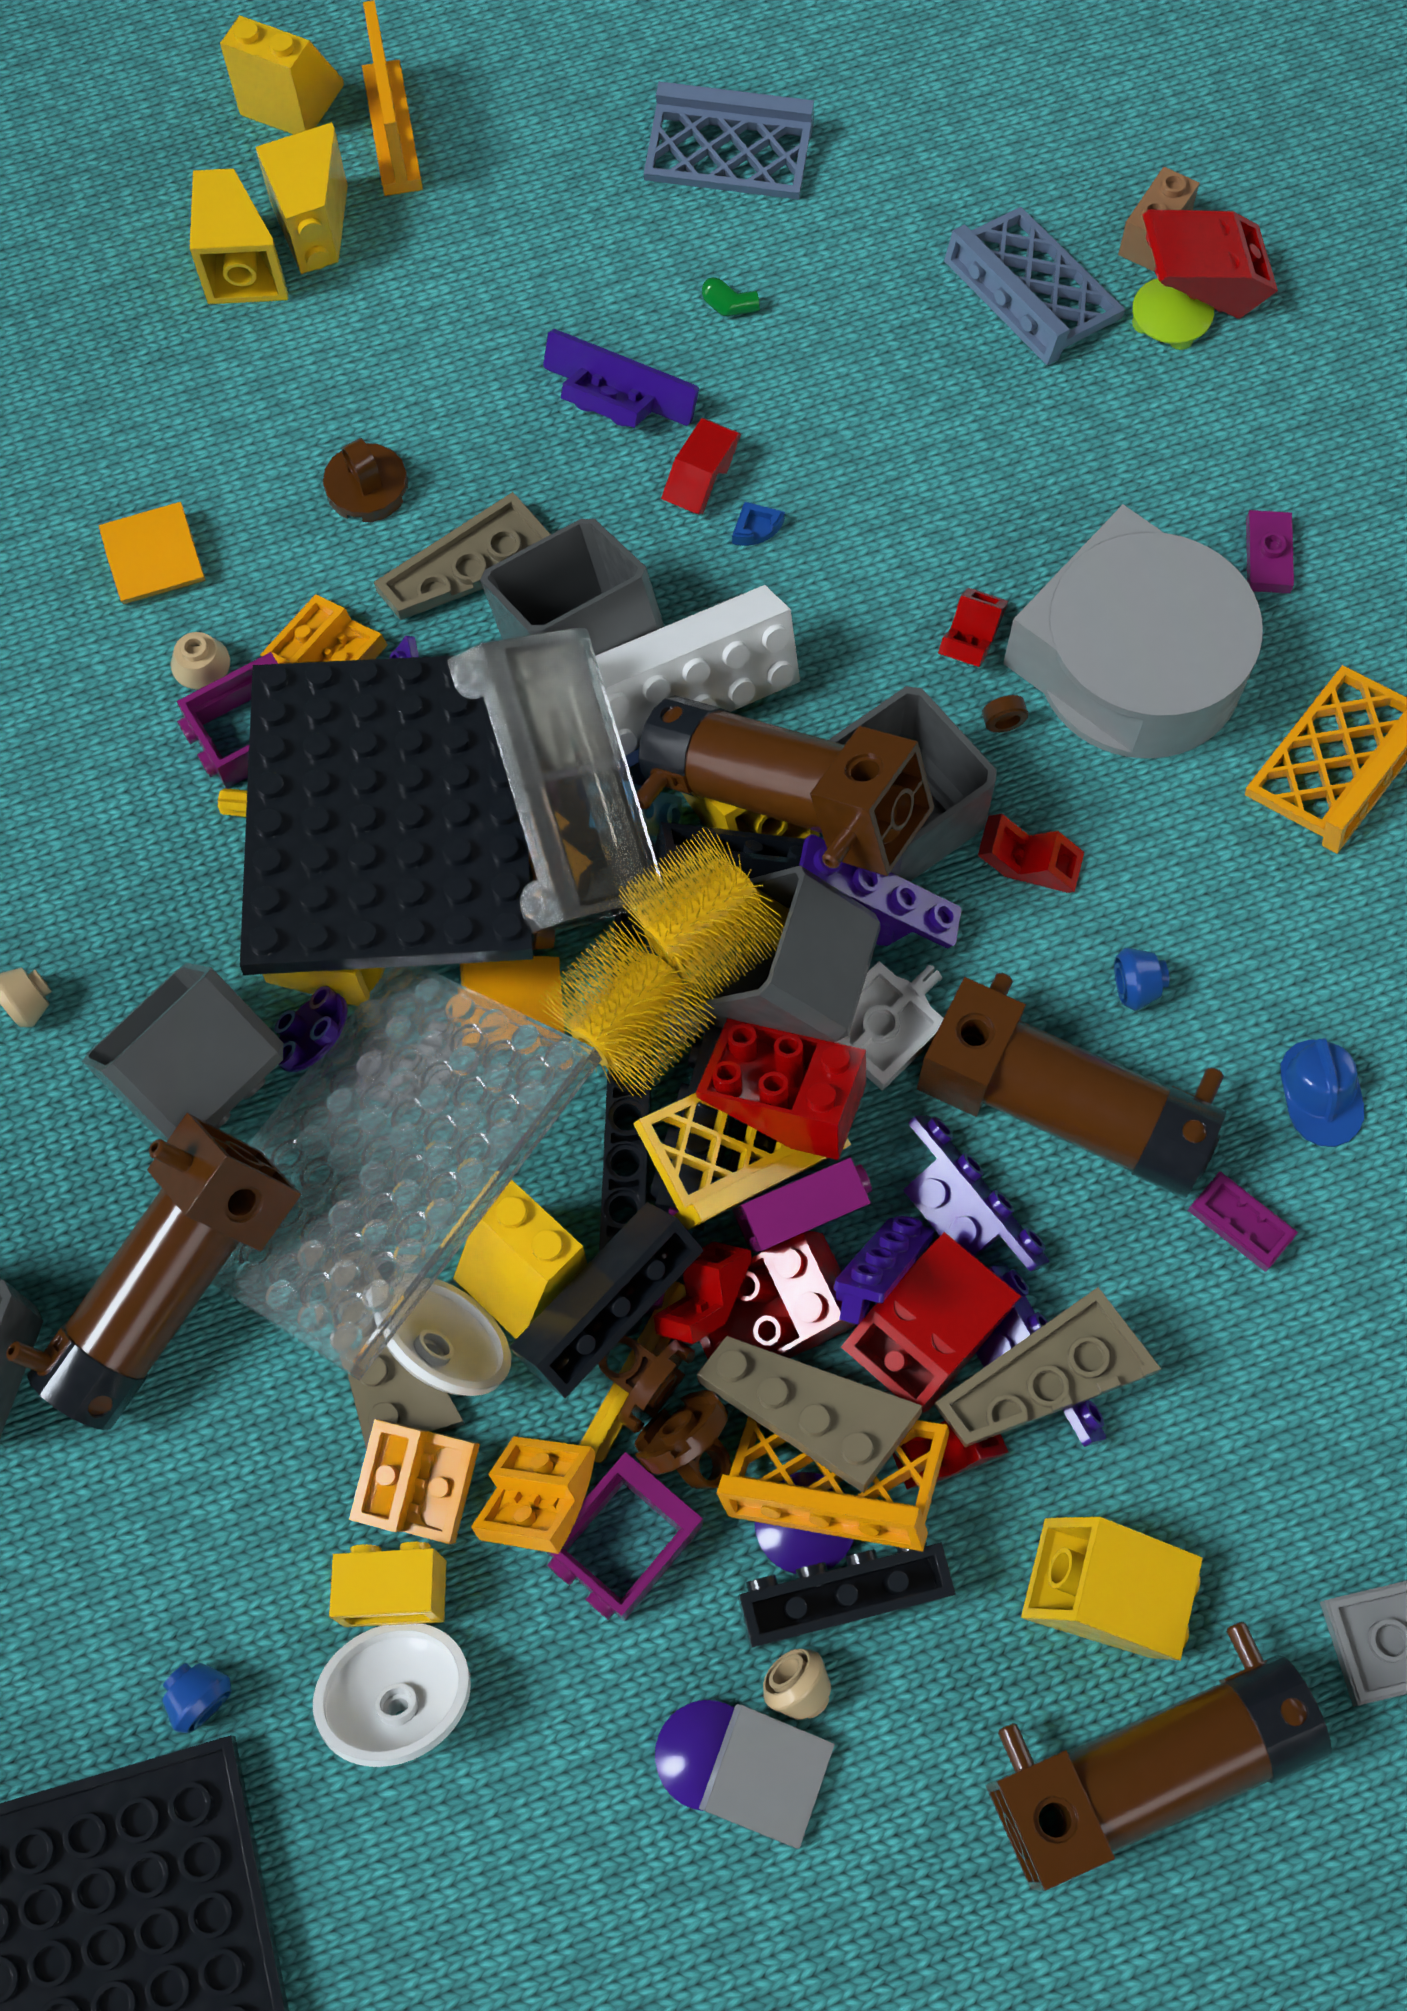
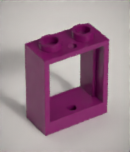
M271 652L176 701L184 718L177 721L190 745L196 741L199 742L203 751L198 753L197 756L210 778L218 774L226 788L248 778L249 745L222 758L203 725L251 700L253 665L278 664Z
M850 1157L732 1208V1211L748 1249L751 1250V1253L763 1251L870 1204L867 1193L872 1191V1186L861 1164L854 1166Z
M625 1452L583 1501L576 1522L559 1554L547 1552L552 1557L547 1566L569 1586L575 1579L591 1592L585 1600L607 1620L615 1613L625 1621L701 1530L703 1518ZM624 1484L678 1532L625 1596L620 1599L569 1554L567 1550Z

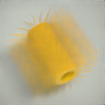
M718 834L716 835L725 854L714 837L713 839L722 855L714 843L711 841L715 850L703 836L709 848L701 839L700 841L707 852L699 844L703 851L702 853L694 844L698 853L693 848L692 850L698 860L689 849L691 857L689 856L688 859L690 862L682 853L681 855L685 862L682 860L680 863L674 857L681 870L672 859L671 862L674 867L665 858L670 868L677 872L681 880L667 866L668 876L664 877V874L658 869L664 881L660 876L656 877L653 874L652 877H655L658 882L656 881V883L653 882L651 884L642 874L645 881L647 880L649 884L647 886L644 884L648 891L641 884L639 885V890L636 887L639 893L637 896L635 894L634 897L638 900L639 904L635 901L629 890V894L626 893L635 902L634 904L630 899L631 904L628 901L634 909L633 911L630 908L635 916L622 904L642 926L640 927L634 922L644 931V934L646 932L651 947L658 957H660V943L661 959L667 964L672 959L669 965L675 969L674 971L685 970V968L689 969L677 973L681 979L684 978L685 980L696 981L697 983H699V980L702 985L704 983L708 988L710 985L714 986V984H711L706 979L703 972L709 980V977H711L715 983L718 981L721 984L722 981L715 978L716 976L722 977V970L732 977L725 965L734 974L732 969L733 966L735 967L734 963L740 968L737 964V959L746 970L739 957L743 958L741 955L743 953L750 962L747 954H750L749 950L755 955L751 946L762 958L755 945L761 951L762 949L755 939L765 949L761 942L762 940L772 952L764 937L770 942L766 936L767 933L777 945L770 932L776 938L777 936L770 926L776 932L777 930L768 918L779 930L780 928L768 915L772 916L784 928L761 905L764 904L776 913L761 901V897L772 901L759 895L755 888L763 885H753L748 878L751 869L748 875H746L741 870L740 856L738 855L739 867H737L730 851L732 864ZM650 885H651V886L653 887V889L656 891L657 895H656L655 892L651 889ZM640 891L644 894V896H645V898L647 899V901L644 899V897L642 896V894L640 893ZM735 967L734 970L740 975L739 971ZM701 975L705 978V980L707 981L708 985H707L706 982L702 979ZM693 983V984L697 987V989L699 990V992L702 993V994H704V993L699 989V987L696 985V983Z
M627 929L634 943L623 931L621 934H624L637 950L618 932L616 933L631 949L617 935L613 937L620 942L621 946L613 938L608 942L617 949L618 953L605 940L606 944L602 945L595 938L603 948L606 946L609 949L607 951L611 955L607 954L604 950L601 951L606 956L605 958L589 943L595 949L594 952L598 956L597 958L604 966L592 956V958L587 959L596 968L590 965V971L578 959L586 968L580 969L589 976V980L580 971L577 975L570 969L580 980L578 981L571 973L576 984L569 977L568 979L571 982L564 981L575 990V993L566 985H562V988L554 981L569 995V998H567L556 986L557 991L570 1004L553 990L557 996L549 994L560 1003L562 1008L550 997L547 999L559 1008L562 1013L555 1007H553V1010L558 1012L565 1020L555 1012L553 1013L561 1020L556 1019L549 1013L547 1014L572 1031L570 1032L556 1025L572 1034V1037L562 1034L558 1035L573 1039L578 1044V1046L569 1048L580 1047L586 1053L583 1060L587 1055L594 1060L596 1073L597 1062L601 1064L608 1081L609 1078L603 1066H606L617 1084L618 1082L610 1068L623 1084L622 1080L624 1079L631 1086L621 1073L639 1090L641 1089L628 1075L636 1080L635 1077L637 1076L651 1090L644 1082L647 1078L639 1070L641 1069L652 1080L651 1075L646 1072L648 1070L654 1075L649 1070L650 1068L654 1069L648 1064L651 1062L665 1076L657 1067L661 1064L652 1055H655L662 1063L664 1060L661 1056L669 1062L661 1054H665L669 1059L662 1046L673 1057L672 1053L675 1050L664 1040L678 1047L673 1042L672 1035L665 1029L672 1033L675 1039L682 1041L676 1036V1032L692 1047L681 1036L684 1032L677 1025L681 1026L688 1034L693 1031L686 1024L688 1023L693 1029L696 1027L688 1020V1016L698 1027L700 1026L698 1023L700 1020L689 1010L694 1011L704 1022L698 1015L699 1013L688 1002L699 1012L701 1011L697 1007L704 1011L707 1010L690 996L697 998L703 1003L705 1002L684 989L683 986L701 995L704 994L684 985L688 983H682L681 980L696 984L700 983L681 979L676 973L688 969L674 971L669 965L672 959L668 964L661 959L660 943V957L654 954L647 937L652 954L649 953L646 944L644 945L635 930L647 951L646 953ZM617 947L622 949L627 954V956L624 953H622ZM612 952H614L620 958L621 961H619ZM604 961L609 963L613 969H611L606 963H604ZM598 965L601 966V968H602L607 974H605L603 971H601L600 968L598 967ZM588 973L593 975L597 979V981L594 980ZM583 978H585V979L588 981V983H589L592 987H590V986L583 980ZM572 985L577 987L583 993V995L579 993ZM567 990H569V991L574 995V997H575L577 1000H575V999L568 993ZM540 995L550 1006H552L542 995ZM687 997L693 1000L696 1004L692 1003ZM557 998L562 1000L568 1006V1008L564 1006ZM681 1006H682L684 1009H686V1010L691 1014V1016H690L689 1014H687V1013L681 1008ZM702 1013L707 1018V1021H710L712 1024H714L704 1013ZM674 1016L679 1018L682 1024ZM668 1021H670L675 1027H677L678 1030H676ZM663 1032H665L668 1035L671 1041L664 1035ZM656 1036H657L659 1039H661V1040L667 1045V1047H666L665 1045H663V1044L656 1038ZM674 1040L685 1052H687L676 1040ZM649 1046H651L657 1052L658 1055H656ZM644 1052H646L655 1062H653L652 1060H650V1059L644 1054ZM636 1061L641 1063L645 1070H643V1068ZM631 1067H633L638 1073H640V1075H641L643 1078H641L639 1075H637V1074L631 1069Z

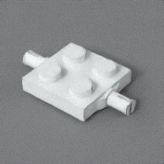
M879 961L867 973L849 1036L834 1042L866 1050V1077L882 1091L932 1043L944 1019L930 1006L925 997V994L938 981L942 980L939 971L936 970L934 972V967L928 965L912 982H909L894 975Z

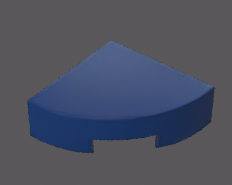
M744 502L732 535V544L749 546L770 539L782 527L785 521V512Z

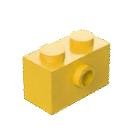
M405 1542L400 1544V1550L381 1551V1547L376 1545H354L350 1547V1553L333 1554L329 1617L343 1627L444 1622L447 1560L434 1548H431L429 1543Z

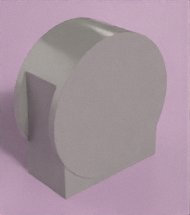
M1122 504L1013 619L1003 664L1043 692L1058 718L1072 732L1089 744L1107 752L1126 757H1169L1192 750L1205 743L1218 733L1232 716L1260 652L1263 634L1262 616L1253 590L1231 562L1197 541L1162 532Z

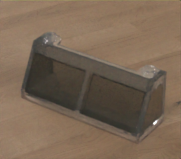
M571 628L482 643L448 659L447 662L457 691L468 699H478L484 696L538 880L526 885L521 894L520 908L525 925L532 930L533 934L594 924L627 912L624 906L629 911L630 908L633 910L628 903L629 901L632 904L626 893L629 894L626 887L628 886L633 893H635V890L638 894L639 892L634 886L636 883L639 887L638 880L644 889L648 891L642 881L646 883L642 874L650 883V878L656 883L650 872L656 876V871L660 877L661 874L656 866L658 867L587 628ZM650 885L651 889H652V890L655 892V894L657 895L656 891H655V890L653 889V887ZM640 891V893L642 894V896L644 897V899L647 901V899L645 898L644 894ZM631 893V895L633 896V898L635 899V901L639 904L638 900H637V899L634 897V895Z

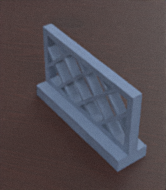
M658 81L656 92L657 105L645 163L644 180L800 199L808 146L814 125V100ZM663 120L682 122L686 128L669 138L662 129ZM707 125L719 126L724 133L708 143L699 130ZM745 130L758 131L763 138L747 148L738 135ZM783 135L801 136L800 144L787 153L776 140ZM693 136L702 148L686 158L677 148V145ZM731 140L741 153L725 163L715 150ZM770 145L779 158L763 167L754 155ZM668 151H671L679 161L671 169L655 168L656 159ZM709 156L718 167L709 174H701L694 169L693 165ZM796 157H798V158H797V163L795 164L794 161H793V159H795ZM747 160L757 172L748 179L737 178L731 170ZM786 165L794 175L793 185L776 183L770 175Z
M1022 207L976 229L970 230L966 225H962L952 231L944 262L1046 365L1059 360L1064 348L1122 319L1126 309ZM1018 224L1028 234V237L1007 233V228ZM982 241L998 243L999 251L990 250ZM1005 245L1027 249L1026 257L1005 253ZM1033 251L1048 253L1054 259V262L1033 258ZM1007 266L1025 269L1024 277L1016 276ZM1031 271L1053 275L1052 283L1031 279ZM1059 276L1074 279L1080 285V288L1059 284ZM1033 292L1051 295L1050 303L1042 302ZM1062 297L1079 301L1078 309L1057 305V298ZM1086 302L1100 305L1106 312L1101 314L1086 311ZM1059 318L1077 321V327L1070 330Z

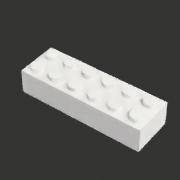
M763 585L527 684L526 689L543 757L565 784L612 764L638 749L645 722L654 707L664 698L676 695L732 712L800 682L791 609L766 585Z

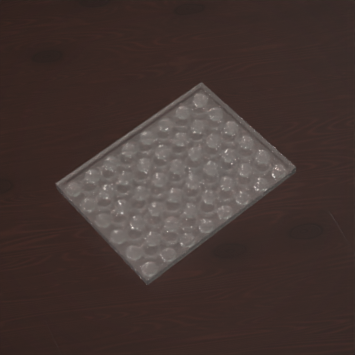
M422 966L390 967L371 990L369 999L362 1002L346 1021L339 1038L331 1049L319 1061L309 1067L248 1143V1145L260 1150L302 1195L261 1252L239 1242L211 1284L360 1381L602 1060L601 1056L594 1047Z

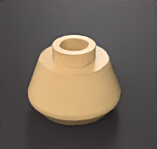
M192 632L184 635L177 641L171 658V671L175 679L184 687L199 690L226 676L229 671V652L215 638L202 632Z
M22 967L0 973L1 1006L19 1027L35 1026L49 1006L45 996L50 994L52 990L36 969L29 974Z
M794 1649L785 1653L774 1662L764 1678L763 1697L765 1703L771 1709L794 1719L814 1718L824 1711L829 1702L831 1683L822 1657L814 1650Z

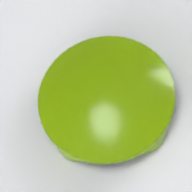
M1158 278L1147 282L1138 290L1132 305V326L1137 332L1146 334L1160 342L1169 343L1178 350L1189 348L1194 340L1205 334L1214 318V307L1198 299L1193 300L1187 294L1177 289L1164 286Z

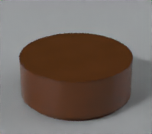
M1018 695L997 698L982 709L986 728L997 733L1007 732L1021 726L1029 716L1024 698Z

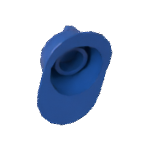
M1326 1038L1296 1043L1285 1053L1280 1064L1281 1081L1288 1113L1294 1128L1304 1139L1318 1146L1336 1147L1349 1142L1359 1132L1364 1121V1102L1355 1061L1351 1054L1343 1047L1327 1042Z

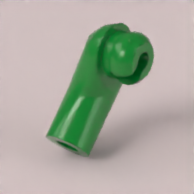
M716 277L708 278L702 286L703 299L722 316L760 311L757 291L736 293L724 281Z

